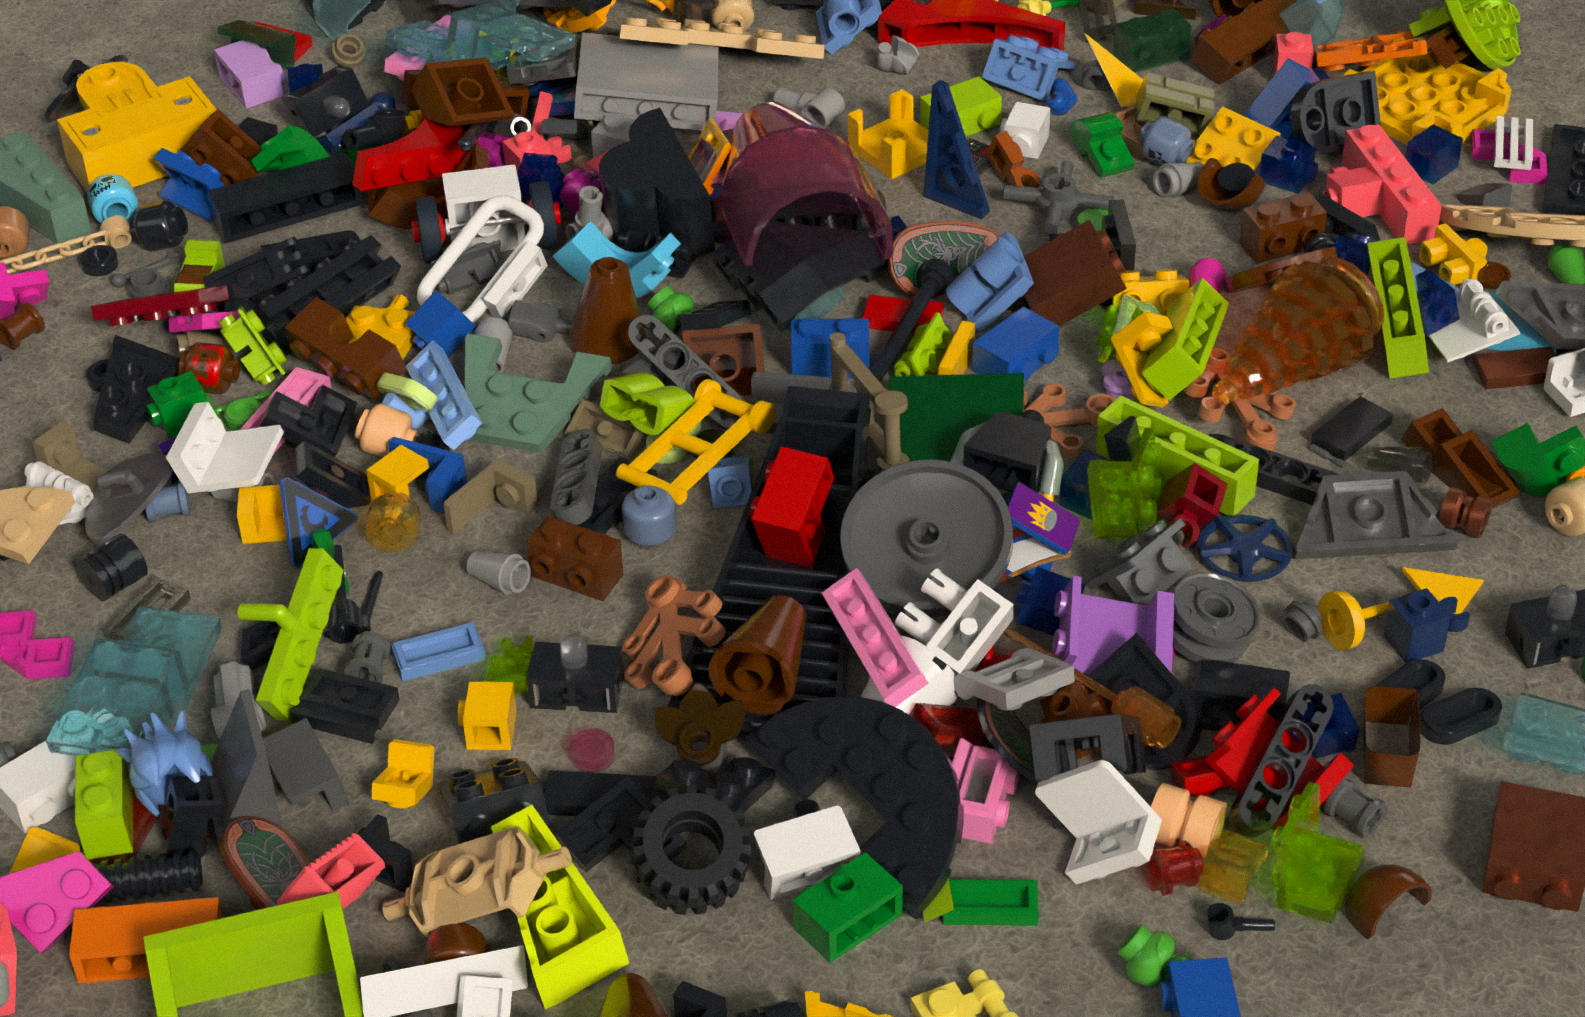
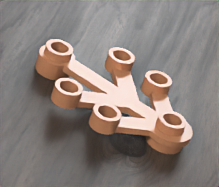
M1212 348L1203 374L1183 389V391L1191 397L1202 398L1206 395L1210 382L1219 383L1220 388L1212 397H1205L1201 400L1198 409L1199 417L1207 422H1218L1222 417L1224 408L1231 402L1247 428L1243 442L1273 451L1278 439L1276 428L1272 423L1261 420L1251 404L1270 412L1276 418L1286 420L1292 417L1296 406L1295 400L1285 394H1277L1273 398L1266 396L1273 395L1277 391L1280 377L1276 373L1269 370H1261L1258 374H1255L1236 365L1234 359L1227 351L1221 348ZM1236 380L1241 381V382H1243V383H1246V384H1248V385H1250V386H1253V387L1255 388V390H1253V389H1251V388H1249V387H1246V386H1244V385H1242V384H1240V383H1237Z
M1051 383L1044 386L1043 393L1029 407H1027L1028 394L1024 390V409L1035 410L1043 416L1044 422L1052 428L1051 440L1058 444L1061 455L1065 458L1073 459L1082 455L1083 439L1079 435L1067 434L1054 427L1090 423L1097 428L1098 415L1116 399L1107 394H1095L1088 398L1086 408L1047 412L1051 407H1060L1066 402V388L1061 384Z
M665 574L652 581L646 589L645 599L648 601L649 610L633 634L623 643V652L634 661L627 667L624 677L635 689H642L653 680L665 694L680 696L689 690L693 682L691 669L682 661L680 634L696 636L705 646L712 647L723 639L726 629L714 617L720 611L722 601L712 590H705L703 592L686 590L685 584L679 578H673L671 575ZM680 607L693 608L703 619L680 616L677 610ZM660 620L659 626L657 627L651 638L648 640L647 637ZM663 647L664 660L653 670L650 665Z

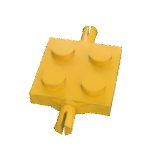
M399 294L394 296L392 302L386 308L354 306L346 318L354 335L348 343L356 341L370 329L396 345L403 360L414 344L412 339L417 335L405 323L416 311L404 310L408 306L409 301L403 295L399 297Z

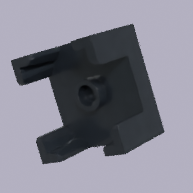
M1113 714L1029 725L1035 781L1048 780L1053 776L1078 768L1076 751L1101 748L1102 759L1111 763L1118 772L1123 771L1126 775L1146 773L1139 717Z

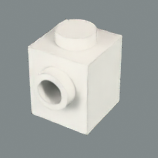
M1016 102L1008 119L1003 118L999 133L1007 131L1013 142L1020 146L1023 156L1038 159L1049 137L1050 107Z

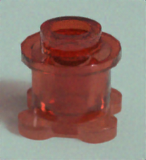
M1186 840L1178 841L1173 848L1156 850L1153 847L1150 860L1146 862L1147 882L1153 892L1160 890L1163 896L1172 894L1173 886L1176 885L1196 886L1199 882V876L1204 871V863L1200 851L1196 847H1192Z

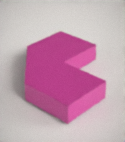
M1472 129V159L1494 160L1495 130ZM1504 132L1503 159H1510V133ZM1518 143V160L1523 161V145ZM1533 147L1531 170L1508 169L1509 182L1546 184L1548 176L1546 154Z
M238 311L170 317L168 319L170 333L220 329L222 328L219 324L221 319L229 314H232L235 319L241 315Z
M35 610L0 612V660L26 679L68 677L71 675L75 649L73 637L34 639L37 624Z

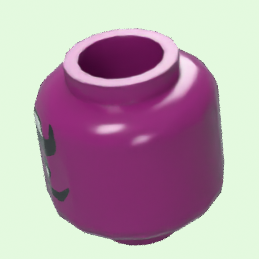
M580 168L574 169L563 178L562 182L565 185L560 191L559 198L575 219V215L579 211V191L583 187L594 186L602 193L600 174L593 169L583 172ZM602 199L601 212L605 214L604 202Z

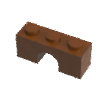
M318 297L312 300L284 327L292 342L289 345L290 349L299 359L305 362L308 359L313 361L326 376L340 378L353 393L359 395L362 392L374 401L382 394L377 389L376 384L384 372L401 376L407 370L396 345L370 329L356 341L348 343L354 335L343 313Z

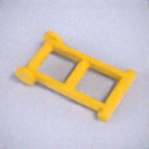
M705 379L696 389L694 395L695 404L629 465L621 464L617 468L616 476L618 479L637 487L646 485L660 487L673 497L676 504L682 505L687 499V491L751 430L763 434L771 428L775 420V407L773 404L763 400L752 405L722 393L718 382ZM715 407L741 417L713 444L688 434ZM674 446L699 456L672 483L646 473Z

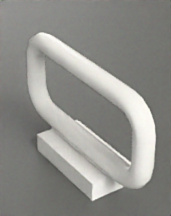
M507 195L495 196L486 200L422 279L417 289V300L420 307L431 296L434 288L489 218L499 210H506L526 221L529 225V230L470 307L462 312L473 323L487 309H489L493 317L506 320L511 313L515 300H521L548 266L541 248L537 246L544 231L541 215L530 206Z

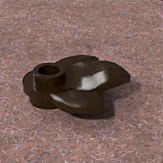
M696 683L687 692L679 709L658 707L655 713V726L660 737L676 746L678 755L682 760L694 761L701 766L710 764L719 756L722 744L738 736L745 720V708L742 700H734L718 706L712 694L700 683ZM696 742H705L707 744L706 748L702 750L692 749L693 744Z

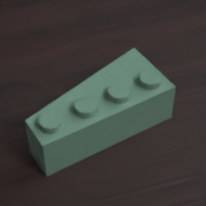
M24 131L10 134L0 140V206L18 209L26 216L31 229L56 244L90 233L91 227L84 198L31 137Z

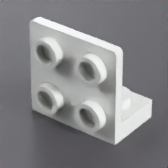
M209 402L195 403L166 459L188 494L251 487L260 482L284 431L280 425L226 432L222 421L217 417Z

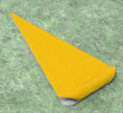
M1084 33L1121 106V110L1124 107L1135 104L1143 79Z
M31 827L28 829V833L24 838L9 874L78 851L80 852V845L75 841L45 829Z

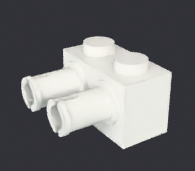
M936 568L930 574L933 578L925 580L921 591L952 611L951 614L940 625L915 607L912 602H909L904 607L906 613L900 612L894 625L898 628L900 627L934 651L937 655L932 661L941 670L948 665L955 675L968 670L974 671L1013 620V604L978 579L970 589L966 590Z

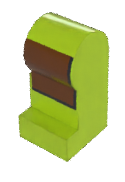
M187 240L184 248L186 258L181 271L176 275L174 292L207 288L204 276L225 267L220 241Z

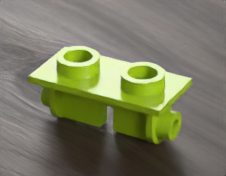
M241 305L238 307L240 317L235 319L232 314H229L219 321L222 327L220 332L236 353L249 345L252 351L240 360L250 372L254 381H260L262 386H265L276 378L272 372L277 368L282 375L286 373V369L282 364L288 360L275 341L270 345L266 342L260 333L265 329V326L252 309L246 313Z
M939 312L934 314L930 323L917 327L915 335L907 347L909 352H904L894 365L895 376H928L935 374L952 339L951 332L945 326Z

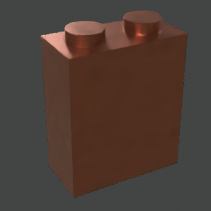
M1089 219L1024 256L1034 282L1024 295L1034 313L1061 326L1127 289L1120 274L1126 272V269L1116 252L1109 254L1115 248L1104 229L1097 232Z
M1501 781L1494 810L1482 893L1496 895L1505 900H1521L1546 905L1554 910L1565 909L1579 912L1585 888V797Z

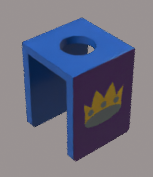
M1018 482L1005 499L1012 524L1061 554L1066 555L1072 546L1080 519ZM1053 561L1038 565L1021 574L1035 583L1043 585L1048 577Z

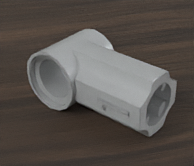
M235 661L221 665L220 671L213 677L217 706L211 708V717L219 741L240 691L250 689L261 734L267 731L266 721L261 706L255 701V681L250 667L240 665Z

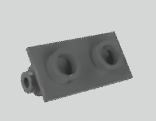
M500 239L490 243L481 242L472 246L469 250L463 251L437 284V291L439 293L446 292L449 295L472 287L473 282L469 276L474 273L479 284L490 281L506 261L505 257L499 258ZM438 257L435 261L431 262L430 269L440 257Z

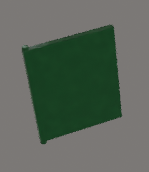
M1024 373L889 376V391H899L905 394L908 399L907 410L900 414L901 452L909 457V462L917 460H943L950 462L958 441L965 430L987 422L996 412L1003 411L1021 416L1024 412Z

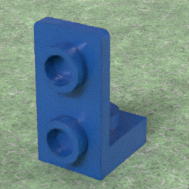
M392 437L388 443L389 452L399 445H403L428 460L429 468L420 474L419 477L426 478L425 490L429 494L431 510L445 513V500L467 483L464 455Z

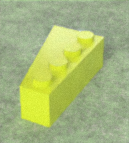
M533 805L491 826L492 833L519 826L531 838L541 854L561 848V845ZM570 861V867L551 871L546 876H543V882L524 917L519 918L517 916L533 977L545 1010L563 1002L629 964L620 930L572 861Z

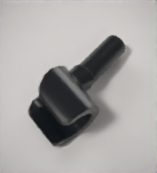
M1224 903L1212 904L1207 909L1210 934L1217 940L1230 939L1235 934V931L1275 930L1274 919L1234 917L1232 908Z

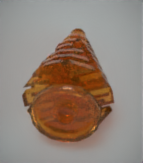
M1324 257L1316 263L1303 260L1300 265L1294 263L1280 273L1275 280L1278 283L1273 285L1267 296L1271 297H1267L1261 303V311L1258 310L1253 317V325L1247 327L1244 332V340H1240L1236 346L1234 356L1227 362L1223 375L1228 377L1213 386L1212 395L1214 399L1221 405H1228L1238 397L1250 399L1262 393H1273L1282 387L1292 386L1299 381L1308 382L1335 374L1341 370H1347L1371 356L1360 352L1373 348V336L1380 331L1384 323V306L1377 289L1367 275L1354 264L1339 257Z

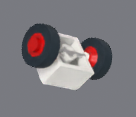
M515 164L443 173L442 178L448 219H445V224L443 223V217L437 212L434 196L416 198L417 220L411 221L414 243L421 242L425 263H431L443 254L442 245L446 239L445 231L447 235H450L452 242L486 200L495 196L507 195L521 201ZM548 182L529 184L530 201L528 206L541 215L544 223L543 236L537 246L542 249L557 246L556 224H561L559 203H553ZM499 210L489 218L464 251L469 250L478 243H490L499 239L501 241L500 251L514 250L524 238V225H528V223L506 210Z

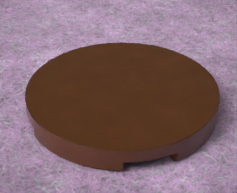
M1336 247L1289 257L1224 278L1225 286L1230 293H1236L1331 266L1338 261Z

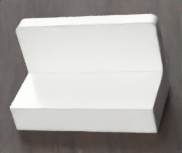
M840 806L823 809L761 828L754 832V842L765 865L764 887L770 900L801 891L809 886H814L833 874L843 863L851 862L860 856L861 850Z

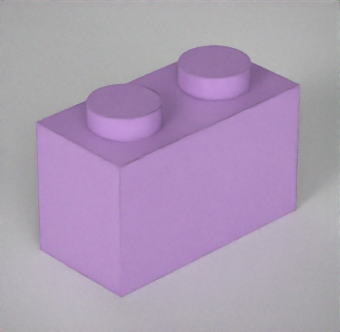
M252 37L214 49L220 79L245 108L284 96L282 83L285 82V76L279 63H274L270 59L267 50L264 47L260 48Z

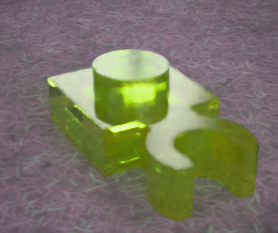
M527 635L525 641L518 646H512L510 637L504 638L500 644L503 655L491 657L483 682H513L514 694L528 691L526 679L534 649L533 638L531 635Z

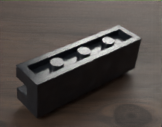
M372 235L360 242L354 240L333 260L326 258L314 268L313 273L307 277L298 276L287 285L284 292L277 296L271 294L264 298L257 306V316L265 326V329L260 333L269 345L275 341L286 357L292 353L289 346L292 342L284 327L312 300L318 297L342 312L344 317H346L354 306L364 305L391 287L396 280L401 265L392 256L383 261L377 255L381 244Z

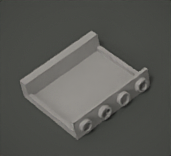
M582 32L574 119L601 121L609 113L635 120L650 110L661 108L672 128L702 131L709 118L716 120L719 46L692 43L679 45L620 39L619 36Z

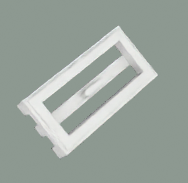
M1497 116L1495 124L1494 167L1531 170L1533 160V119L1526 118L1525 124H1518L1519 118L1511 117V122L1506 123L1504 122V116ZM1504 132L1510 133V159H1503ZM1518 134H1524L1523 161L1518 160Z

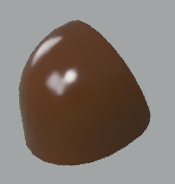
M1210 158L1207 160L1199 173L1197 189L1201 197L1215 207L1226 211L1242 210L1256 202L1266 187L1263 178L1254 176L1239 195L1233 198L1226 197L1221 193L1218 175L1224 167L1221 166L1217 159Z
M1394 864L1379 865L1367 870L1355 881L1345 900V913L1354 928L1366 939L1374 936L1376 925L1382 914L1399 896L1409 892L1422 905H1426L1431 901L1432 890L1421 876L1407 867Z

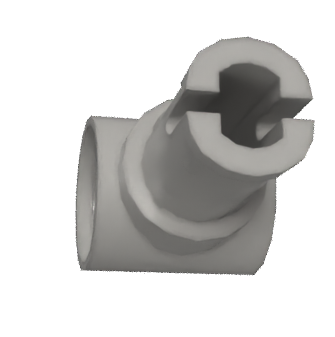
M780 87L774 95V102H776L774 106L776 109L798 114L807 128L818 132L827 128L845 110L844 99L832 88H824L817 94L812 92L802 94Z
M586 186L579 191V211L575 215V222L565 227L567 241L589 221L608 240L613 241L614 236L611 224L606 215L601 212L603 195L597 187Z

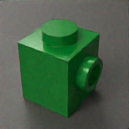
M192 371L176 377L165 378L158 384L147 388L152 402L146 405L148 415L154 427L161 425L169 438L179 434L195 403L207 402L204 390Z

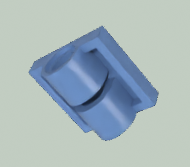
M823 0L824 5L816 11L822 44L825 45V49L831 55L840 48L848 46L855 35L865 27L873 25L879 15L882 14L879 0Z
M1005 231L946 288V294L950 301L961 312L966 314L969 322L975 323V330L978 332H983L991 323L997 321L1002 313L1018 298L1022 297L1034 284L1017 238Z

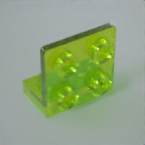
M1145 427L1132 462L1090 460L1087 467L1094 538L1127 540L1137 532L1142 534L1148 529L1149 525L1155 524L1157 503L1161 500L1165 479L1158 476V467H1160L1162 460L1161 443L1155 442L1154 428Z

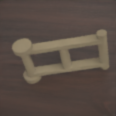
M839 332L831 334L832 390L850 392L847 385L848 372L856 381L857 393L870 394L868 407L871 408L868 442L880 455L877 458V467H881V472L896 465L909 462V457L901 452L900 414L904 413L908 408L907 396L899 391H887L846 343L845 334ZM873 403L875 404L876 411L883 415L884 432L874 421Z

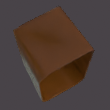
M1374 686L1366 690L1363 711L1364 784L1411 788L1421 748L1418 693L1415 700L1417 689ZM1366 722L1408 725L1409 756L1376 753L1370 750L1366 743Z

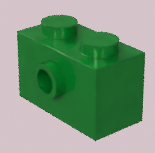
M865 852L853 861L840 865L833 874L816 885L806 887L792 900L793 929L831 963L903 915V885Z

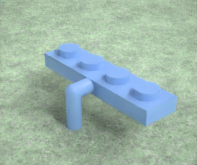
M432 340L406 365L411 379L422 384L437 396L438 401L430 412L414 410L392 392L385 396L382 404L410 414L413 429L421 427L431 417L442 441L452 450H455L462 442L469 440L475 434L482 422L444 349Z

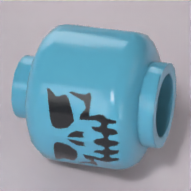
M105 174L93 181L88 189L87 201L95 219L101 224L105 219L115 215L125 217L128 222L134 218V214L138 209V199L131 183L123 176Z

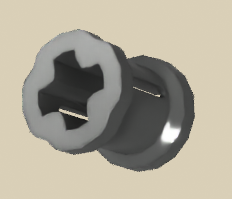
M372 631L362 632L356 635L352 641L351 647L354 654L352 659L347 662L344 674L381 683L384 676L381 666L383 660L389 656L391 650L390 642L379 633ZM368 644H372L370 653H367ZM366 667L368 668L367 676L364 677L363 673Z
M1348 778L1343 779L1330 793L1324 807V812L1329 816L1335 817L1338 815L1355 826L1357 833L1363 838L1368 837L1380 825L1387 810L1384 801L1381 799L1374 801L1355 789V783Z

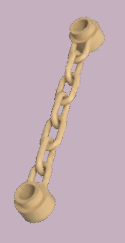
M111 216L102 222L98 232L0 260V262H4L5 265L11 263L12 268L6 269L9 275L83 253L86 249L96 245H109L115 249L128 246L132 240L130 224L123 216ZM103 236L105 241L94 242V238ZM82 242L84 247L71 250L70 245ZM59 250L60 254L47 257V252ZM35 256L36 261L23 264V259Z

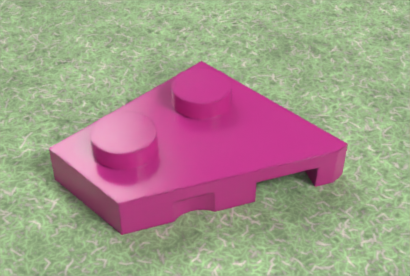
M78 851L0 877V904L7 906L10 922L40 953L44 954L72 928L75 909L93 908L115 886L83 853Z

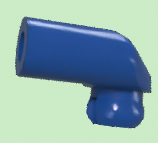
M1057 78L1054 80L1051 88L1056 97L1051 99L1048 96L1046 104L1050 107V112L1053 115L1060 116L1066 114L1076 104L1077 95L1064 78Z

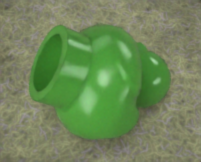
M666 286L651 298L647 306L653 312L652 316L659 319L668 329L674 331L681 324L680 317L683 316L682 314L694 310V301L689 295L681 292L676 293L670 286Z
M1143 924L1138 925L1124 939L1116 951L1126 961L1125 969L1129 979L1135 984L1146 987L1159 985L1162 980V971L1164 979L1167 981L1169 961L1192 960L1188 957V952L1174 954L1175 941L1170 934L1164 931L1151 932Z

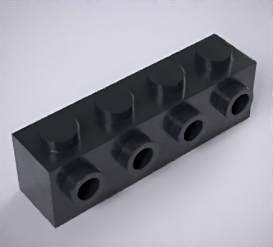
M346 152L207 191L212 219L225 243L364 204L362 191L352 185L355 167Z

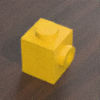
M469 682L466 700H459L458 725L464 727L467 750H511L517 713L513 682Z

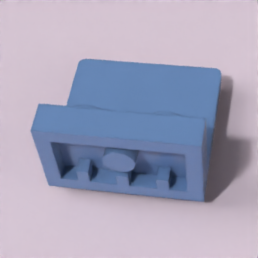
M1008 35L1007 39L995 38L982 78L1046 101L1058 68L1075 69L1077 62L1069 60L1070 53L1054 47H1050V49L1043 46L1038 47L1039 42L1024 36Z

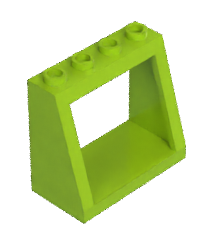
M338 891L143 937L157 1017H179L177 1010L179 1007L334 970L345 1017H364L361 992Z

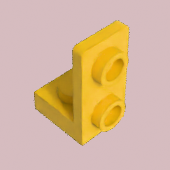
M1143 312L1113 335L1111 341L1117 351L1116 359L1125 369L1132 384L1131 391L1134 397L1143 405L1163 408L1169 403L1168 399L1161 392L1158 393L1152 390L1141 373L1148 359L1145 351L1158 347L1162 343V338L1174 329L1167 316Z

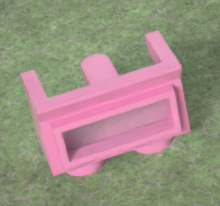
M960 738L952 765L959 780L957 783L960 801L964 807L962 838L992 844L997 827H1006L1010 809V801H1006L1007 794H1016L1020 772L1014 769L996 749L975 746Z

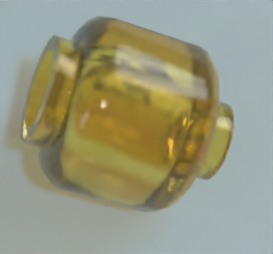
M383 493L374 499L367 513L365 532L368 540L374 547L384 552L395 553L404 551L417 538L421 523L419 506L411 497L404 493Z

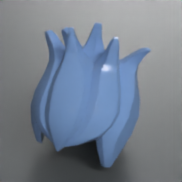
M185 711L180 712L173 733L156 714L150 713L155 730L147 722H143L145 739H142L127 728H124L123 731L132 749H117V753L130 764V782L134 787L136 797L156 817L160 814L158 804L165 805L171 776H187L194 783L200 781V776L213 775V767L208 756L201 751L199 740L188 730Z

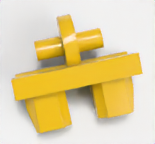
M1444 223L1436 226L1434 239L1421 243L1419 259L1426 267L1441 263L1439 268L1440 278L1455 286L1461 284L1466 279L1477 280L1479 270L1487 264L1485 257L1488 248L1485 242L1479 238H1471L1467 241L1462 239Z

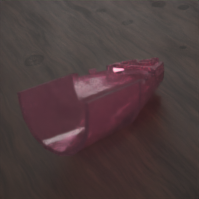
M775 102L758 104L742 114L735 124L730 144L732 147L728 153L720 208L745 266H752L753 255L761 230L778 210L801 196L825 191L847 193L855 199L884 260L892 259V222L862 162L848 141L785 104Z

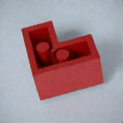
M781 446L776 460L769 462L765 472L763 492L761 496L755 497L750 509V520L754 524L757 537L761 542L766 557L813 569L827 533L820 513L834 481L833 471L828 458Z

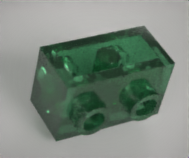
M1176 9L1163 10L1157 14L1135 17L1129 21L1115 24L1113 56L1134 73L1187 60L1190 54L1192 25Z

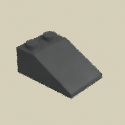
M250 689L243 690L239 693L211 760L213 767L212 776L218 777L225 804L222 817L212 818L219 845L226 827L230 822L240 817L257 816L282 827L267 753Z

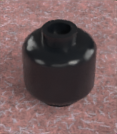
M161 201L139 207L134 214V221L130 224V231L136 243L140 242L144 249L158 251L179 246L184 239V235L188 233V221L182 208L176 207L170 201Z

